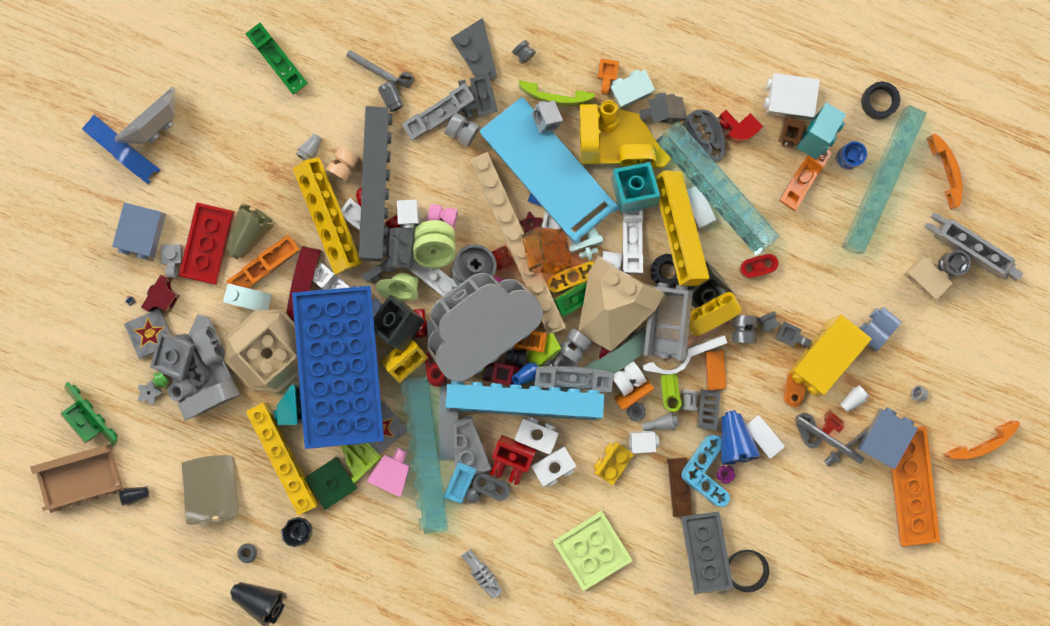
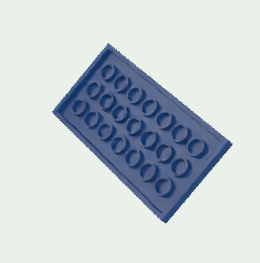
M371 286L293 292L305 449L383 442L384 433Z

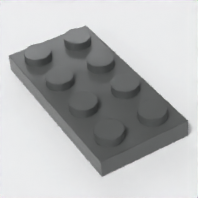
M720 512L681 517L694 595L733 590Z

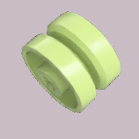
M438 220L426 221L416 226L413 236V258L415 261L428 268H441L452 263L455 259V230L446 222Z

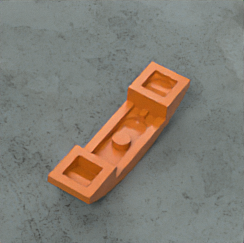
M936 133L927 137L932 156L940 153L951 187L950 190L944 192L951 210L960 207L963 188L961 172L957 160L946 142Z
M827 150L825 155L821 154L817 159L807 155L779 201L795 212L815 178L833 153Z
M1010 420L994 428L997 436L969 450L966 446L960 445L943 455L950 459H971L990 453L1008 441L1016 432L1020 423L1019 421Z

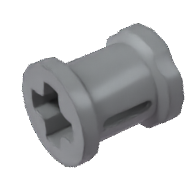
M682 390L683 405L680 409L698 410L696 401L699 391Z

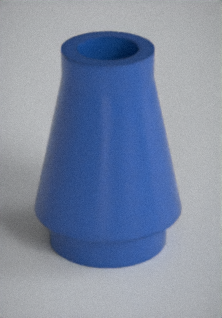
M527 363L512 376L513 383L521 385L535 381L536 367L538 365Z

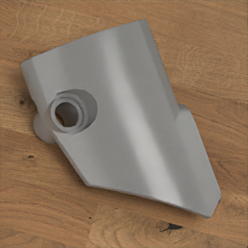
M197 314L188 335L193 343L196 344L199 355L209 371L210 379L206 384L196 386L190 381L188 375L185 381L172 377L173 384L168 388L170 399L178 401V407L185 421L241 395L225 363V350L210 318ZM192 356V360H191V363H190V364L193 365V363H194V357Z

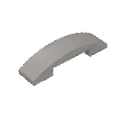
M466 83L451 91L450 95L427 110L414 115L402 123L411 140L446 122L456 112L459 113L475 100Z
M536 367L534 386L542 388L554 386L589 388L599 390L600 392H612L614 374L608 371L583 367Z
M445 383L440 386L439 459H455L453 422L458 421L459 411L457 408L446 410L447 384L451 383Z

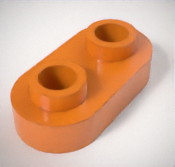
M790 373L787 374L783 399L786 405L798 407L804 401L806 386L795 382ZM793 394L797 395L796 401H792L791 399Z

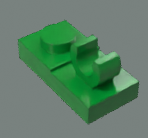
M586 281L553 299L560 316L564 317L583 306L587 286Z

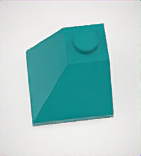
M291 385L277 404V410H274V420L277 421L278 425H297L303 423L300 385Z

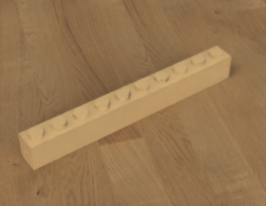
M488 152L470 159L525 286L542 307L543 316L541 322L547 335L565 329V324Z

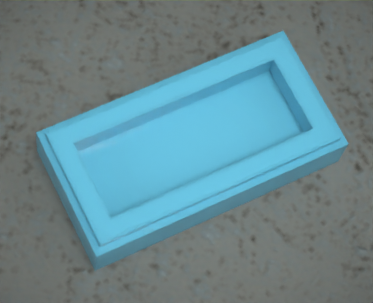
M458 462L444 493V498L462 504L476 468Z

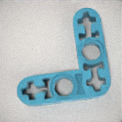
M708 435L682 470L681 476L688 485L715 506L724 507L730 500L728 492L705 474L721 450V438L717 435ZM710 440H715V447H711ZM700 454L706 456V462L702 465L698 462ZM689 471H694V478H689ZM704 481H708L710 485L709 490L706 492L702 490V483ZM714 492L716 494L721 495V498L723 500L718 501L719 498L716 495H713L712 493Z

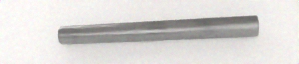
M801 416L796 418V423L857 463L861 464L864 461V457Z

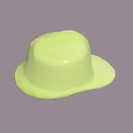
M401 272L392 279H384L377 282L376 291L386 299L389 295H392L401 301H415L419 296L416 290L419 279L417 276Z

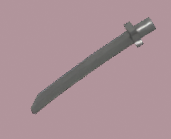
M869 426L845 446L850 448L865 435ZM831 451V455L824 462L829 467L835 461H841L839 456L842 452L837 451L835 453Z

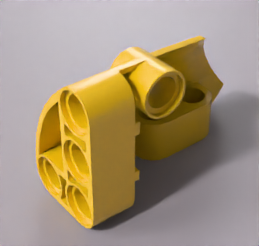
M612 100L604 101L601 106H597V104L580 105V164H620L622 167L651 162L652 168H665L672 160L654 138L645 122L641 120L640 114L618 109L617 104Z

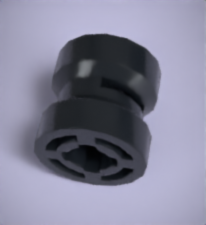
M513 347L507 351L504 365L511 366L514 364L522 368L527 350L520 349L515 351Z

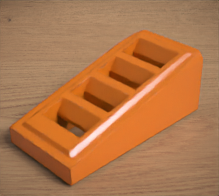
M532 331L526 339H521L517 342L514 348L544 352L547 333Z

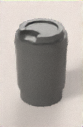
M392 81L378 87L379 94L390 112L397 111L404 106L396 85Z

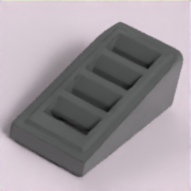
M701 389L697 428L717 430L720 402L719 391ZM705 396H714L715 400H707ZM704 403L714 404V408L704 407ZM703 411L713 412V416L703 415ZM703 419H710L712 423H704Z

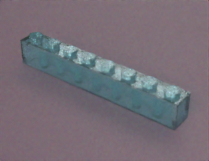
M911 105L902 110L841 247L858 255L865 253L925 119L926 112Z
M679 121L668 128L656 140L660 147L756 256L779 237L778 233Z
M427 377L406 379L404 384H401L402 395H406L407 403H404V412L409 417V422H406L407 433H411L412 441H409L410 453L413 452L414 454L411 466L412 471L416 472L417 479H414L415 491L419 492V498L416 499L417 509L421 510L422 515L419 518L420 529L424 530V534L447 531L448 522L429 382Z

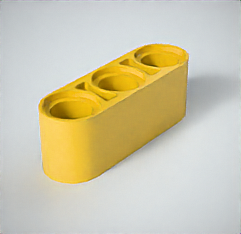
M726 292L692 310L689 330L692 335L700 336L739 315L742 309L734 294Z

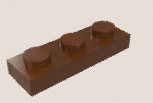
M687 457L667 459L672 516L692 515L690 485L681 476L682 470L688 463Z

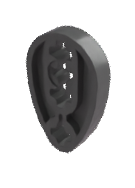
M703 109L690 113L687 116V120L684 121L682 128L685 139L702 157L712 162L720 161L725 152V140L717 117L712 112ZM694 115L696 118H701L699 121L701 126H706L704 132L705 134H710L709 141L706 139L702 140V131L696 130L698 124L692 123ZM712 148L720 151L718 158L715 155H711L713 152Z

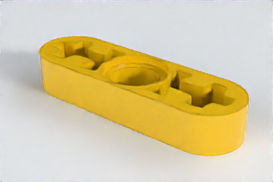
M589 261L552 275L547 280L549 291L557 293L587 281L589 273L584 274L586 278L582 280V274L578 269L582 268L583 272L588 269V265L592 267L594 262ZM576 272L579 276L578 281L570 282L567 278L568 274ZM564 275L567 286H564V283L559 284L558 289L550 286L552 279L559 281L562 280L560 276Z

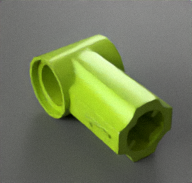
M677 373L660 375L663 407L670 412L678 411L682 402L679 395ZM671 397L677 401L674 408H669L667 405V401Z

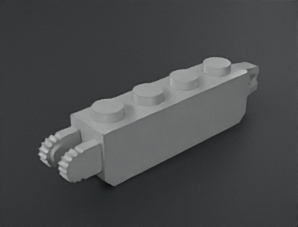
M936 213L931 215L934 221L941 224L940 228L930 223H926L924 227L935 234L934 237L955 251L967 253L971 261L998 278L1003 277L1007 279L1010 277L1015 281L1020 280L1023 273L1015 268L1016 264L1014 262L1016 260L955 220H947Z

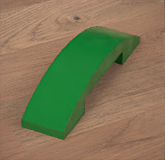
M261 22L245 33L293 95L308 84Z

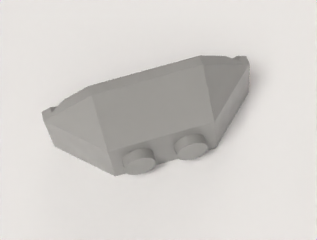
M171 87L115 136L114 141L116 143L146 144L148 141L153 143L160 136L158 134L159 131L162 129L166 131L174 124L172 120L175 117V89Z

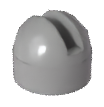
M920 385L913 388L911 392L912 399L918 402H924L928 399L929 392L926 388Z

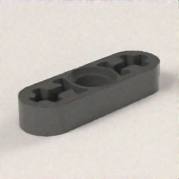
M186 333L176 335L193 343L191 337ZM195 346L193 353L194 363L193 365L190 364L187 375L194 385L200 386L209 381L210 374Z

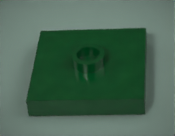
M337 456L304 478L325 510L358 489Z

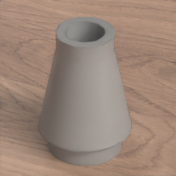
M313 133L297 149L296 155L303 161L313 159L322 139Z

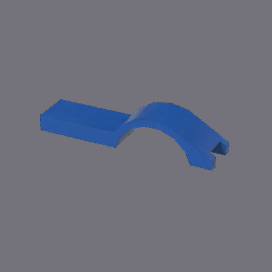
M93 115L82 128L84 132L111 153L122 165L147 184L151 183L148 178L154 171L158 173L161 171L128 143H116L114 138L118 134L96 115Z

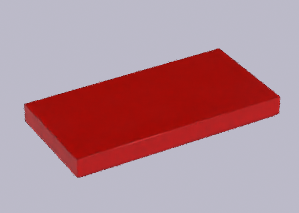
M196 202L178 276L217 285L235 211Z

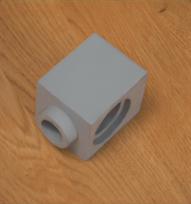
M555 101L539 102L531 113L539 133L557 130L563 122Z

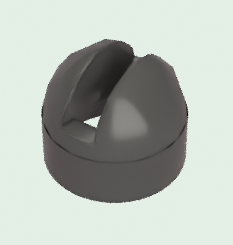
M403 72L399 75V83L402 87L409 88L414 83V77L410 72ZM402 77H409V78H411V81H410V80H406V79H401V78H402Z
M474 487L470 488L466 493V500L470 504H475L482 499Z

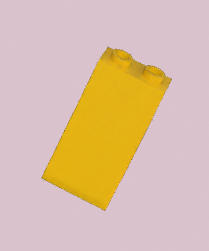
M840 314L827 321L789 373L795 382L804 384L807 387V391L813 396L825 395L872 338Z

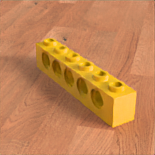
M320 157L304 160L292 169L334 275L350 271L361 265L362 262L359 261L358 252Z
M268 402L261 403L246 411L297 515L299 516L319 505L310 486L304 479L305 476L280 426L274 420V414Z

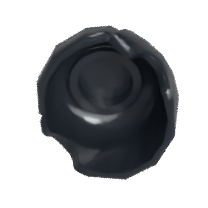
M301 517L288 520L284 528L281 529L282 540L291 547L305 545L313 533L311 523Z

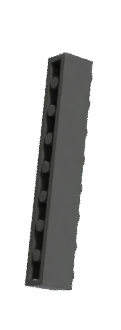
M366 106L359 261L382 262V258L386 257L387 245H383V238H387V226H384V219H388V207H385V200H389V189L385 188L386 181L390 179V170H386V163H390L391 151H387V144H391V132H388V125L392 126V114H389L388 107Z

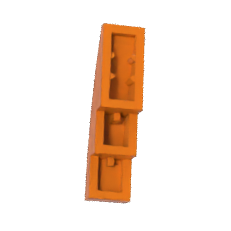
M288 234L259 254L256 259L241 268L240 272L226 280L227 284L250 289L284 264L300 249Z

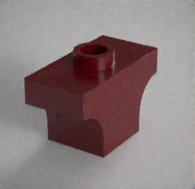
M160 274L156 283L148 289V296L141 308L148 312H152L157 308L171 312L180 297L171 287L172 279Z
M492 362L485 366L483 380L505 385H515L512 381V376L521 368Z

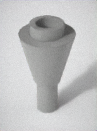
M669 412L654 421L642 423L644 431L655 428L676 430L675 426H679L677 415Z

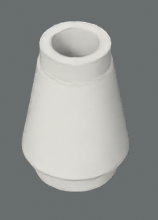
M858 385L856 388L853 387L841 405L849 412L867 402L866 399L870 396Z

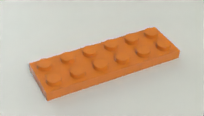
M926 426L917 427L918 429L895 469L891 467L900 546L940 542Z

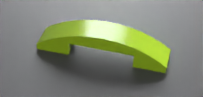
M519 80V89L525 94L540 102L555 101L556 106L571 107L592 102L595 93L576 90L575 98L539 92L538 83Z

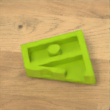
M369 443L341 446L343 453L346 455L347 466H350L353 477L351 479L353 483H356L382 458Z

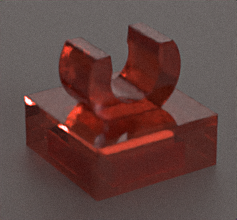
M831 410L824 414L825 423L822 426V431L830 434L835 429L840 433L844 428V421Z

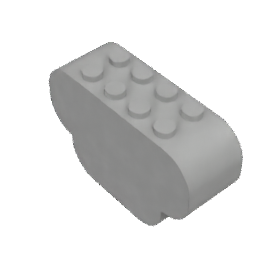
M474 274L438 300L432 307L430 319L435 330L428 339V351L439 369L448 379L453 381L467 380L474 374L480 373L489 363L495 362L505 351L511 350L521 339L527 338L539 326L542 320V307L534 295L518 280L505 279L498 282L490 274Z

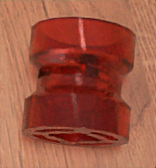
M506 245L492 251L498 271L514 263L513 258L508 256L509 250Z

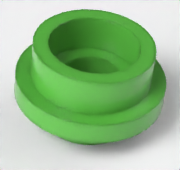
M160 371L157 374L154 373L153 376L155 378L152 381L158 388L163 387L166 389V385L170 383L169 380Z

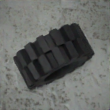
M672 254L660 255L651 265V278L657 285L658 283H668L669 287H676V285H679L676 270L675 275L669 279L664 278L661 274V267L664 264L674 266Z

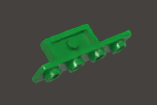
M67 382L64 389L75 403L61 412V416L85 444L102 433L111 445L115 446L118 441L116 432L112 428L108 429L104 424V418L99 413L96 415L92 410V404L79 395L81 392L78 387Z

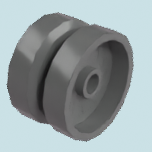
M472 244L462 248L456 255L451 268L452 278L456 285L459 286L469 277L478 273H487L494 276L497 266L495 256L482 245Z

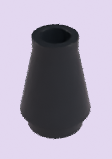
M147 486L123 488V490L119 491L122 506H130L150 497Z

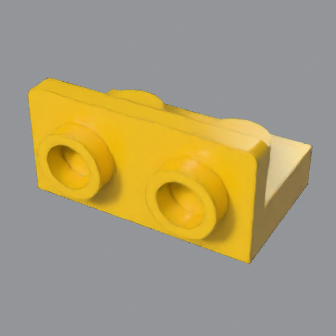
M616 441L613 444L609 443L604 450L605 456L602 460L599 458L593 466L595 469L593 473L612 486L634 455V453Z

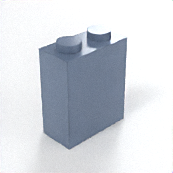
M124 202L112 247L118 248V253L129 255L130 252L137 253L136 257L148 260V256L155 258L166 213Z
M886 407L885 410L879 408L857 449L895 469L918 428L913 426L915 422L906 417H903V419L896 417L897 412Z

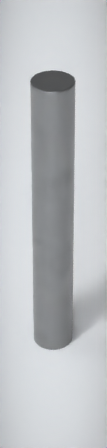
M348 51L346 57L385 80L392 81L395 85L397 84L399 78L353 51Z

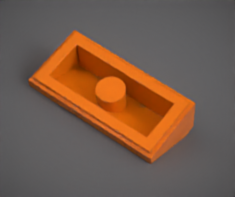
M724 351L704 352L707 390L726 389Z
M647 380L640 387L634 386L633 391L625 397L622 393H619L614 397V400L621 410H625L653 391L654 387Z

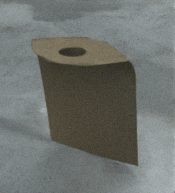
M206 456L182 463L186 524H208L238 517L239 507L232 456ZM213 516L219 517L218 519H211Z

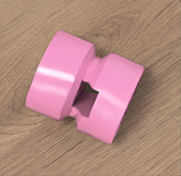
M431 203L427 221L438 220L446 222L454 229L458 209L450 207L443 209L441 205Z

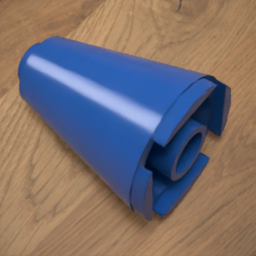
M736 410L725 412V416L722 417V465L736 464V462L744 463L758 459L760 457L759 451L741 413H737Z

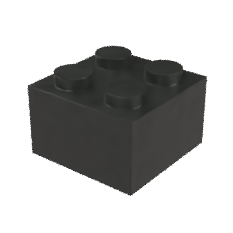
M392 295L388 296L373 318L375 333L387 344L402 352L425 322L406 303Z

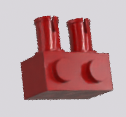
M501 435L491 457L495 459V463L490 474L494 476L498 469L496 477L501 478L507 464L513 467L508 481L512 483L516 477L514 485H519L523 473L528 472L537 449Z

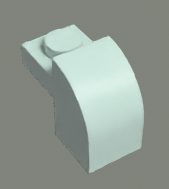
M227 284L223 302L253 310H268L272 294Z

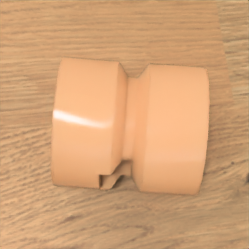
M339 146L334 155L335 160L330 161L326 170L341 180L348 182L352 175L351 170L356 169L361 159Z

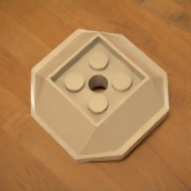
M254 310L226 334L225 363L251 390L280 392L299 375L295 323L284 310ZM264 348H270L272 354L264 356L261 351Z

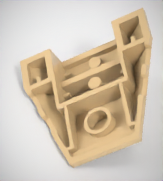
M597 256L588 274L579 332L609 351H613L630 333L657 310L665 293L650 284L640 282L614 267L615 265Z

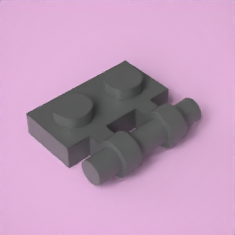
M486 74L470 78L471 86L468 88L473 92L475 103L463 109L467 119L474 117L473 109H477L478 116L498 112L490 75ZM465 80L458 81L459 86L466 83Z

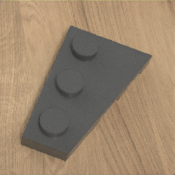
M481 18L451 37V40L473 75L477 77L489 74L492 81L497 78V73L484 21Z

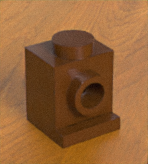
M789 117L783 120L778 142H782L781 146L793 148V146L799 145L805 125L804 121ZM791 132L792 138L787 137L786 133Z

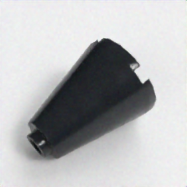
M244 582L235 584L230 592L232 595L231 599L262 626L276 623L285 607V604L282 603L283 598L287 599V594L283 591Z

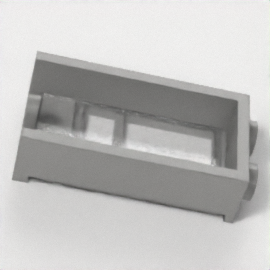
M658 283V286L653 287L664 292L665 295L657 310L647 319L644 356L656 355L660 356V358H677L678 361L686 360L694 290H688V286L676 285V288H671L668 283Z

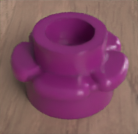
M730 465L720 466L716 473L717 479L721 480L723 484H729L736 476L734 468Z

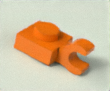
M600 59L597 79L603 80L601 94L608 95L610 81L617 79L619 61Z

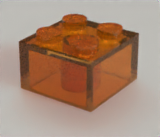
M536 227L522 235L529 272L558 274L572 267L567 236L563 230Z

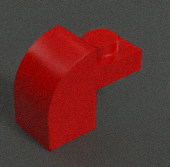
M727 110L718 117L720 125L725 130H730L726 138L736 143L750 140L764 127L751 113L740 123Z

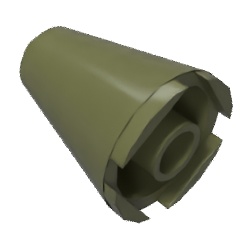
M247 204L239 206L227 245L228 254L235 259H239V257L244 258L275 224L272 223L273 220L268 215L258 209L255 211L250 210L251 206Z

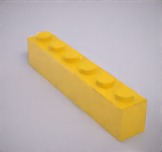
M663 171L655 177L660 194L659 206L679 286H698L710 278L683 173L680 171Z

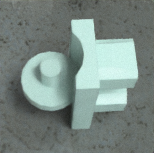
M595 227L586 233L588 240L579 241L576 245L568 237L570 254L585 249L584 252L579 253L580 259L587 257L589 261L593 260L592 255L598 253L597 247L590 249V247L603 243V238L601 235L599 236Z

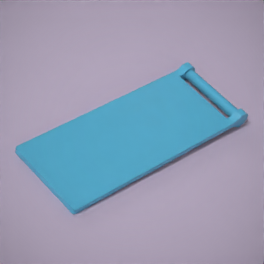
M521 97L484 126L479 133L561 227L571 242L576 245L582 236L610 213L616 212L619 207L553 131L539 133L531 114L534 109ZM603 202L607 204L606 208L574 233L571 228Z

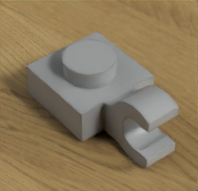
M161 245V264L167 265L166 277L177 278V264L182 263V245Z

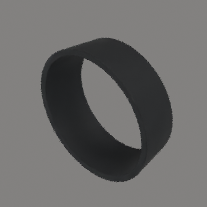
M740 550L730 557L729 566L736 555L742 552H751L760 558L763 564V574L760 580L751 586H741L732 580L733 587L742 592H755L761 589L768 580V562L757 551Z

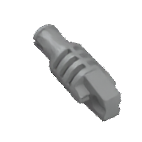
M472 549L461 555L471 568V575L492 599L502 593L492 572L485 563L478 560Z

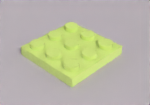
M602 510L553 540L554 545L583 591L633 561Z

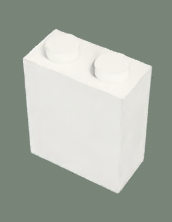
M774 73L771 78H768L766 90H769L768 97H765L763 106L766 109V115L811 121L815 117L820 80Z

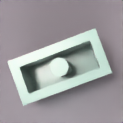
M639 69L629 74L630 77L624 80L619 78L612 82L610 92L619 109H623L654 94L655 88L646 70L641 72Z

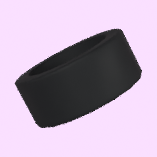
M880 81L875 82L864 91L861 105L866 115L880 120L896 112L901 98L899 91L894 85L889 82ZM880 89L888 92L892 100L889 109L882 112L876 111L870 104L871 94Z

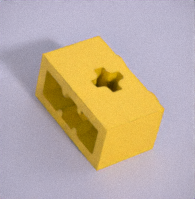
M412 339L403 352L395 348L381 360V363L400 383L428 359V356Z

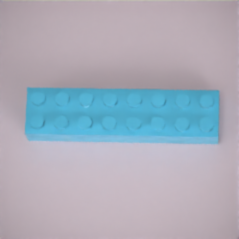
M452 381L451 384H447L446 410L457 408L458 411L600 420L603 418L604 394H599V390H588L586 393H580V389H568L567 392H563L561 388L556 387L541 390L539 386H530L529 389H522L521 385H510L509 388H503L502 384L491 383L490 387L483 386V383L471 382V385H463L462 381Z

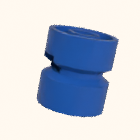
M858 141L847 143L837 152L836 160L838 165L846 170L856 168L865 162L867 149Z

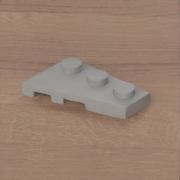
M472 416L453 422L455 468L457 463L460 462L476 468L474 475L491 470L492 466Z

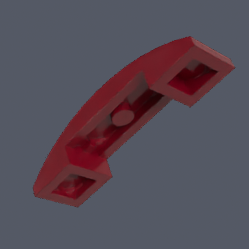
M305 246L301 248L292 279L286 311L293 321L292 293L311 291L321 255V250Z

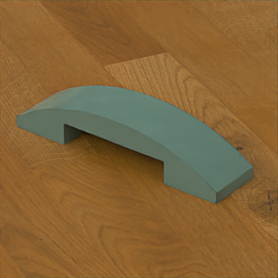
M644 327L629 336V340L599 360L595 359L584 368L608 371L613 374L620 371L644 353L646 329Z

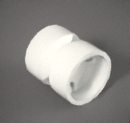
M634 361L624 367V371H618L613 375V381L624 397L633 391L634 386L640 387L647 382Z

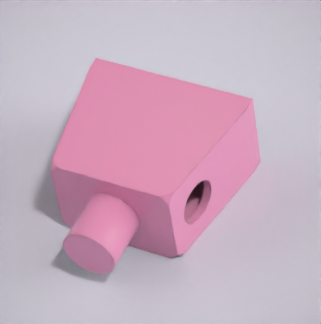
M397 447L393 457L387 454L384 455L367 482L401 497L410 469V465L403 462L408 452Z

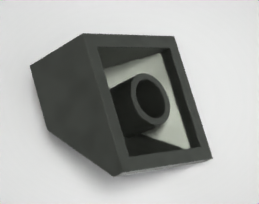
M707 261L705 263L710 279L698 286H688V290H694L692 306L695 309L726 292L734 294L721 275Z

